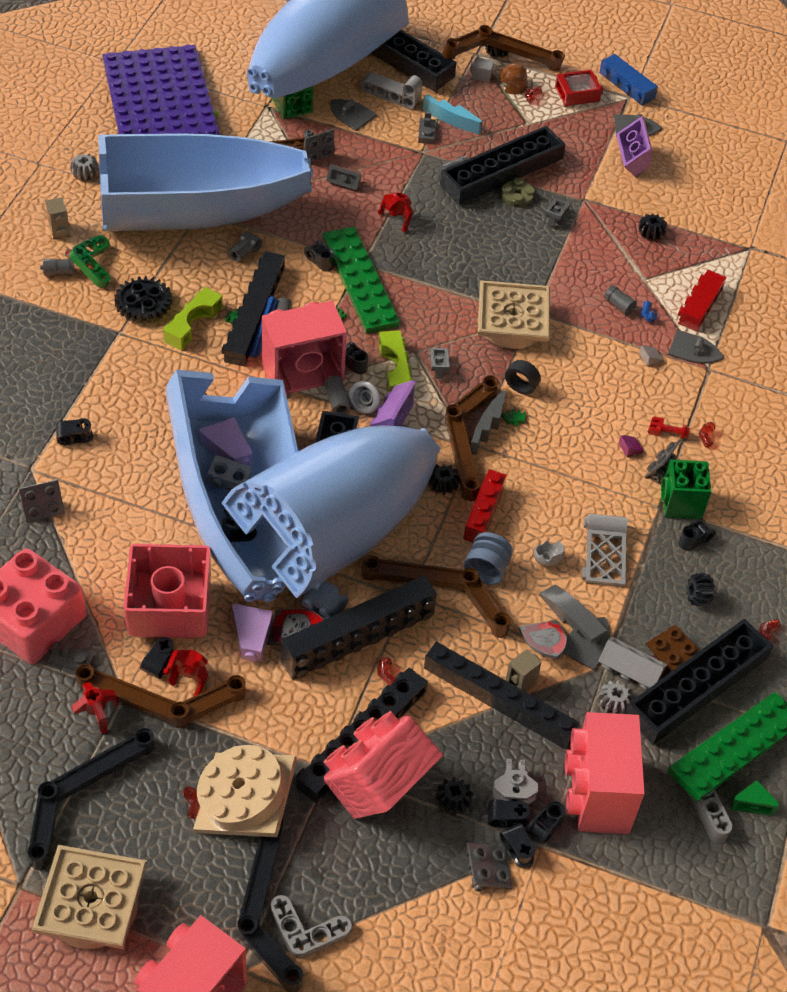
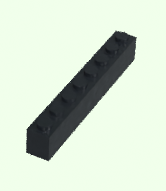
M265 251L263 257L259 258L258 269L254 270L253 281L249 282L248 293L244 294L243 305L239 306L238 317L233 320V329L228 332L227 343L223 344L222 354H224V362L245 367L267 299L274 296L284 272L285 255Z
M437 641L425 655V670L563 749L567 750L570 746L572 729L579 728L580 722Z

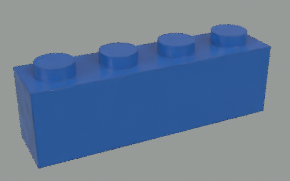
M613 54L601 61L599 73L640 105L655 99L658 86L619 56Z

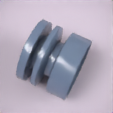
M487 532L480 533L475 537L463 567L464 569L474 568L477 570L479 578L484 584H498L502 581L514 550L512 545L500 535Z

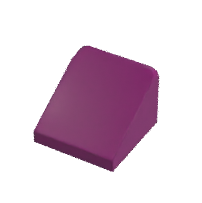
M620 436L619 445L626 457L643 452L636 437Z

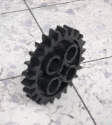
M138 276L137 280L131 278L130 283L125 281V286L119 285L120 289H116V294L114 295L117 312H120L121 317L126 316V320L132 318V322L139 320V323H142L143 320H146L149 323V319L156 321V317L162 319V314L167 315V310H170L172 305V292H170V288L166 287V283L161 284L160 279L155 282L154 277L148 280L147 276L144 279Z

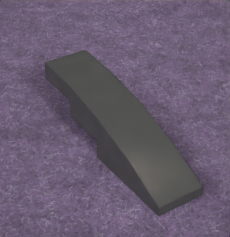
M503 390L483 413L471 441L470 448L472 454L477 455L480 441L488 442L491 429L498 430L506 391Z
M556 584L539 594L563 623L567 622L576 633L581 632L589 643L606 635L607 629L578 600Z

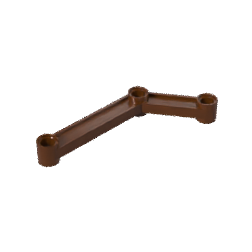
M481 25L479 29L458 38L447 39L442 53L446 59L453 60L457 55L478 46L490 45L545 64L552 71H559L565 59V54L560 50L550 51L492 31V28L487 25Z
M493 375L484 377L483 381L456 403L447 406L445 413V425L456 469L460 475L462 498L470 502L475 501L479 494L480 481L477 477L464 420L487 401L497 396L499 379Z
M368 555L363 559L362 576L368 581L381 579L408 583L425 575L432 586L459 589L466 593L491 628V632L495 637L503 638L509 633L510 616L502 610L474 568L463 570L379 559L374 555Z
M82 664L75 671L79 689L83 690L82 685L90 682L93 687L114 690L119 703L169 722L179 729L186 727L189 722L225 705L239 702L246 696V681L240 675H233L226 682L183 702H176L95 670L89 664Z

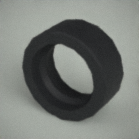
M516 360L507 369L505 380L514 391L523 395H529L534 392L541 382V375L538 369L531 363L524 360ZM517 373L524 375L529 382L521 379Z

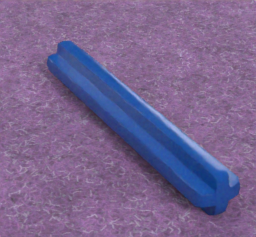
M273 296L267 299L262 316L276 309L278 299ZM262 317L249 355L253 358L259 357L262 350Z

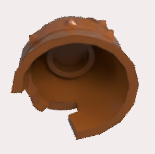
M513 63L501 69L500 82L509 84V86L505 87V93L520 94L527 90L528 75L526 73L527 70L523 66Z

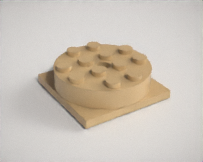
M480 280L477 318L478 336L485 337L499 347L523 349L539 341L549 342L550 286Z
M255 745L234 746L222 753H215L214 759L204 768L198 781L197 798L200 807L193 828L195 833L277 837L297 763L296 756L273 755L268 750Z
M58 845L32 932L58 937L66 944L81 949H96L104 946L124 949L129 929L137 915L138 896L147 867V860ZM91 899L96 900L94 903H90L88 906L87 901Z

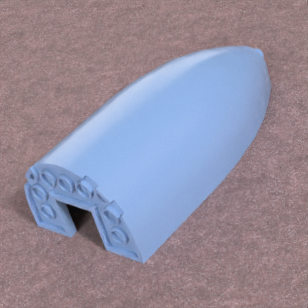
M406 0L288 1L269 21L257 41L249 69L247 70L250 92L260 94L263 91L267 97L276 99L316 85L351 67L409 24Z
M211 134L98 135L103 231L191 230L229 225L266 215L291 203L304 194L312 192V183L310 182V178H313L311 159L307 158L306 151L286 145L245 137Z
M176 370L167 384L166 398L181 483L198 534L204 545L209 546L212 559L228 580L244 596L245 601H273L275 596L286 587V584L271 566L288 546L265 517L255 527L257 535L253 540L248 542H229L221 528L222 519L226 517L222 501L229 491L215 488L207 483V473L215 458V454L201 444L198 438L200 428L234 417L253 453L252 463L248 465L252 467L251 478L297 453L298 448L283 380L247 377L234 397L204 395V393L214 380L213 373Z
M386 425L357 428L312 444L241 483L228 493L222 501V505L246 535L253 531L263 517L266 518L288 546L271 567L293 595L298 598L367 554L403 521L422 496L431 478L438 453L440 452V446L435 443L432 436L424 428L419 430Z

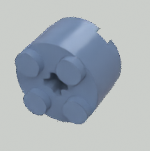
M323 581L309 590L301 600V603L305 609L316 612L325 620L343 612L348 604V598L345 594L341 596L338 593L339 588L335 585Z

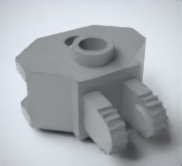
M506 759L505 774L494 781L492 798L504 801L518 799L517 801H523L528 805L536 801L538 783L527 775L525 760H520L518 763L519 770H512V759Z

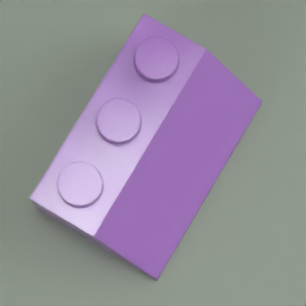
M641 116L616 134L624 167L635 177L649 168L653 151L644 117Z
M411 380L394 386L392 391L387 393L385 403L380 405L377 417H373L370 427L382 425L402 426L414 405L416 381Z

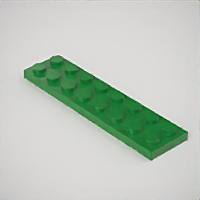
M355 226L322 233L325 245L334 252L335 267L365 333L398 327L400 321Z
M772 693L673 763L666 772L697 802L787 737V702L778 693Z

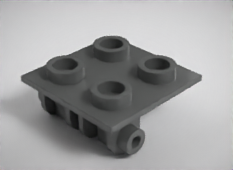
M335 129L316 135L312 130H306L304 133V149L307 153V158H310L311 162L334 155Z
M682 439L675 443L672 441L665 450L662 449L655 456L657 460L647 467L648 472L644 476L645 478L650 475L654 482L662 481L666 475L670 460H676V455L673 452Z
M58 479L19 488L26 523L65 514Z
M467 843L468 852L466 856L469 861V874L473 876L472 888L476 892L482 891L484 886L513 889L505 847Z

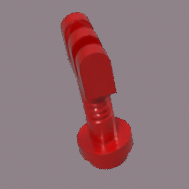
M654 416L647 431L655 436H660L661 431L672 432L681 435L680 439L689 438L691 428L683 424L682 428L664 424L665 418Z

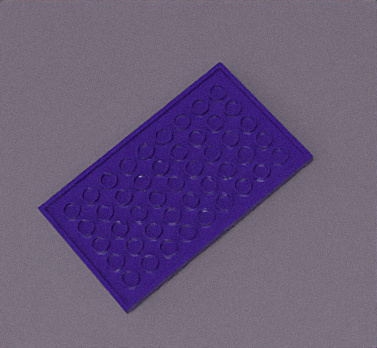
M195 45L102 54L118 134L220 135Z

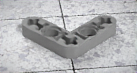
M279 895L271 901L273 918L290 953L295 958L309 956L348 938L351 934L352 924L349 918L345 916L335 917L305 931L288 897ZM278 903H281L282 906L285 905L286 916L283 917L281 909H277ZM287 922H294L297 928L289 932L284 929V925ZM338 924L346 926L344 932L340 929L337 930ZM323 932L327 935V939L324 942H318L314 939L315 934ZM307 937H310L311 944L313 945L312 947L310 946V942L308 943ZM297 942L301 945L305 944L303 950L300 951L299 948H296Z

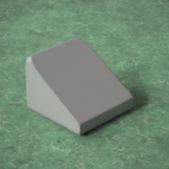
M641 346L639 354L647 366L663 362L655 347Z

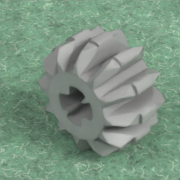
M82 153V155H76V158H72L70 170L74 177H78L79 180H86L87 178L93 179V176L97 175L99 165L95 156H91L90 153L87 155Z
M619 680L615 684L609 681L607 685H603L598 695L600 707H605V713L612 711V714L617 712L624 714L628 703L634 700L632 689H627V683L621 685Z

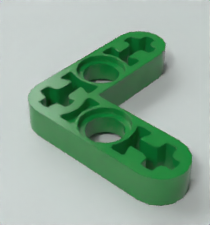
M102 235L95 236L74 246L69 253V257L96 286L105 288L109 284L111 277L93 258L104 253L110 245L109 240Z

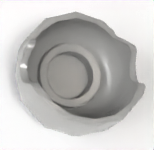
M546 540L543 544L537 545L534 548L535 560L546 567L557 566L562 561L565 553V546L560 541L551 544Z

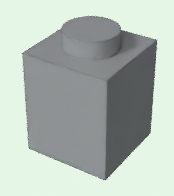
M476 57L475 62L471 63L470 72H472L471 79L490 83L494 61Z

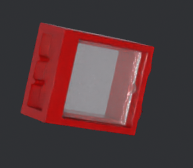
M592 69L556 75L555 88L565 107L600 102L603 87L599 84L597 76L594 75Z

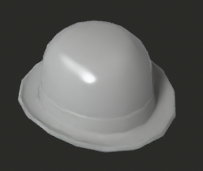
M367 381L356 382L348 391L347 398L353 410L362 414H370L377 410L380 394L372 383Z

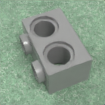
M215 455L207 473V483L215 488H222L230 492L233 488L251 478L252 467Z

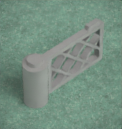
M588 513V517H584L583 528H586L587 549L586 567H582V579H585V583L625 587L627 517ZM591 537H599L603 542L597 546L591 540ZM613 538L622 539L621 545L617 548L610 542ZM605 544L613 550L608 555L600 549ZM595 552L602 557L597 563L591 558V555ZM615 553L621 558L618 564H615L610 559ZM605 561L612 567L607 572L599 566ZM596 568L602 576L593 578L590 577V572ZM616 571L621 576V580H613L609 574Z

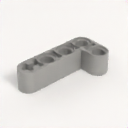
M370 72L360 83V87L364 92L407 109L414 108L422 96V80L417 76H411L405 84Z
M713 790L698 802L687 792L711 841L718 844L724 843L732 830V823L716 791Z

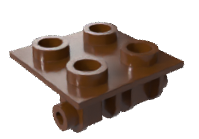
M676 624L645 643L660 661L668 664L667 669L670 672L700 651Z

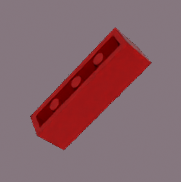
M709 269L704 275L701 274L697 283L698 286L694 285L691 296L688 295L685 301V307L682 306L678 312L680 317L678 324L698 331L722 292L727 277Z
M488 469L465 525L463 540L474 543V539L478 534L487 532L503 493L507 474Z

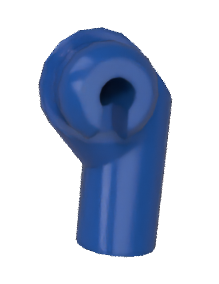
M645 301L640 314L647 322L652 323L657 319V313L653 314L655 311H650L652 303Z

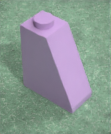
M234 417L199 429L198 439L200 443L215 455L247 466L252 463L253 453Z
M233 603L232 615L241 659L261 663L273 622V611Z

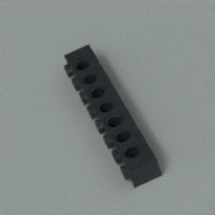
M410 667L406 671L400 672L396 676L395 681L391 685H387L377 699L374 698L370 701L364 712H359L356 715L354 722L350 726L346 725L335 740L329 741L321 754L318 753L313 757L311 764L307 768L304 767L298 772L296 776L297 788L317 803L330 790L324 781V775L329 771V768L324 763L325 759L343 745L352 746L356 743L358 739L353 733L370 718H381L390 711L397 719L402 717L427 692L428 681ZM322 773L323 776H316L315 774Z

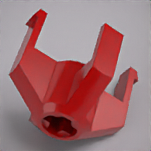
M400 192L385 194L378 214H383L384 210L387 209L390 211V215L394 217L401 215L405 218L402 232H406L413 215L412 202L407 195Z
M176 650L172 653L163 673L165 675L170 674L167 682L172 687L175 686L179 674L187 678H193L198 683L193 694L194 697L202 692L208 678L205 667L208 660L195 650Z
M90 682L83 684V696L71 706L74 715L84 711L90 715H95L100 732L102 734L109 732L104 713L105 703L113 700L115 707H118L115 691L93 687Z

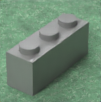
M614 637L608 639L598 660L604 668L620 672V675L627 680L634 679L645 689H649L660 681L668 665Z

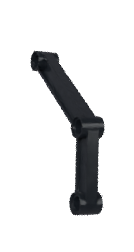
M141 728L133 736L54 780L40 784L30 844L27 850L32 868L43 870L50 863L59 802L140 756L151 754L155 749L154 734L151 729ZM48 793H52V794H53V795L50 796V797H45V795L48 794ZM37 854H44L40 858H34Z
M282 817L277 837L260 836L237 922V934L239 939L251 949L282 984L285 991L298 992L303 985L302 969L289 958L260 925L283 834ZM245 926H251L253 928L251 931L242 930V928ZM289 976H296L298 980L290 982L287 978Z

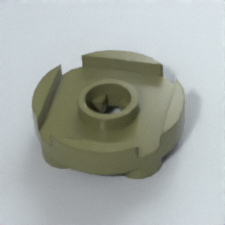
M515 178L502 186L501 197L509 206L520 205V207H525L532 203L535 189L529 183L523 181L522 178Z

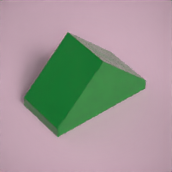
M755 781L736 795L731 804V810L774 816L778 808V802L758 781Z

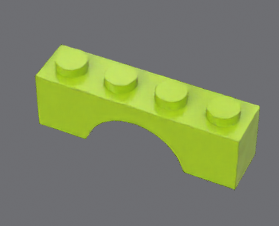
M204 287L195 295L190 303L188 302L180 313L175 315L169 324L165 325L163 329L164 342L182 351L192 341V328L190 324L199 318H214L223 308V295Z
M401 330L379 332L378 344L381 357L391 360L397 366L387 372L386 385L388 392H391L394 386L414 379L410 378L411 365L407 364L409 356L408 351L404 349L406 348L405 337L401 335Z

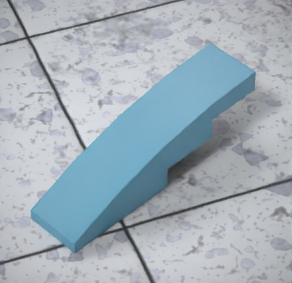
M429 94L424 96L423 110L431 113L432 116L462 130L475 134L481 133L482 120L461 105L454 107L444 99L439 102Z

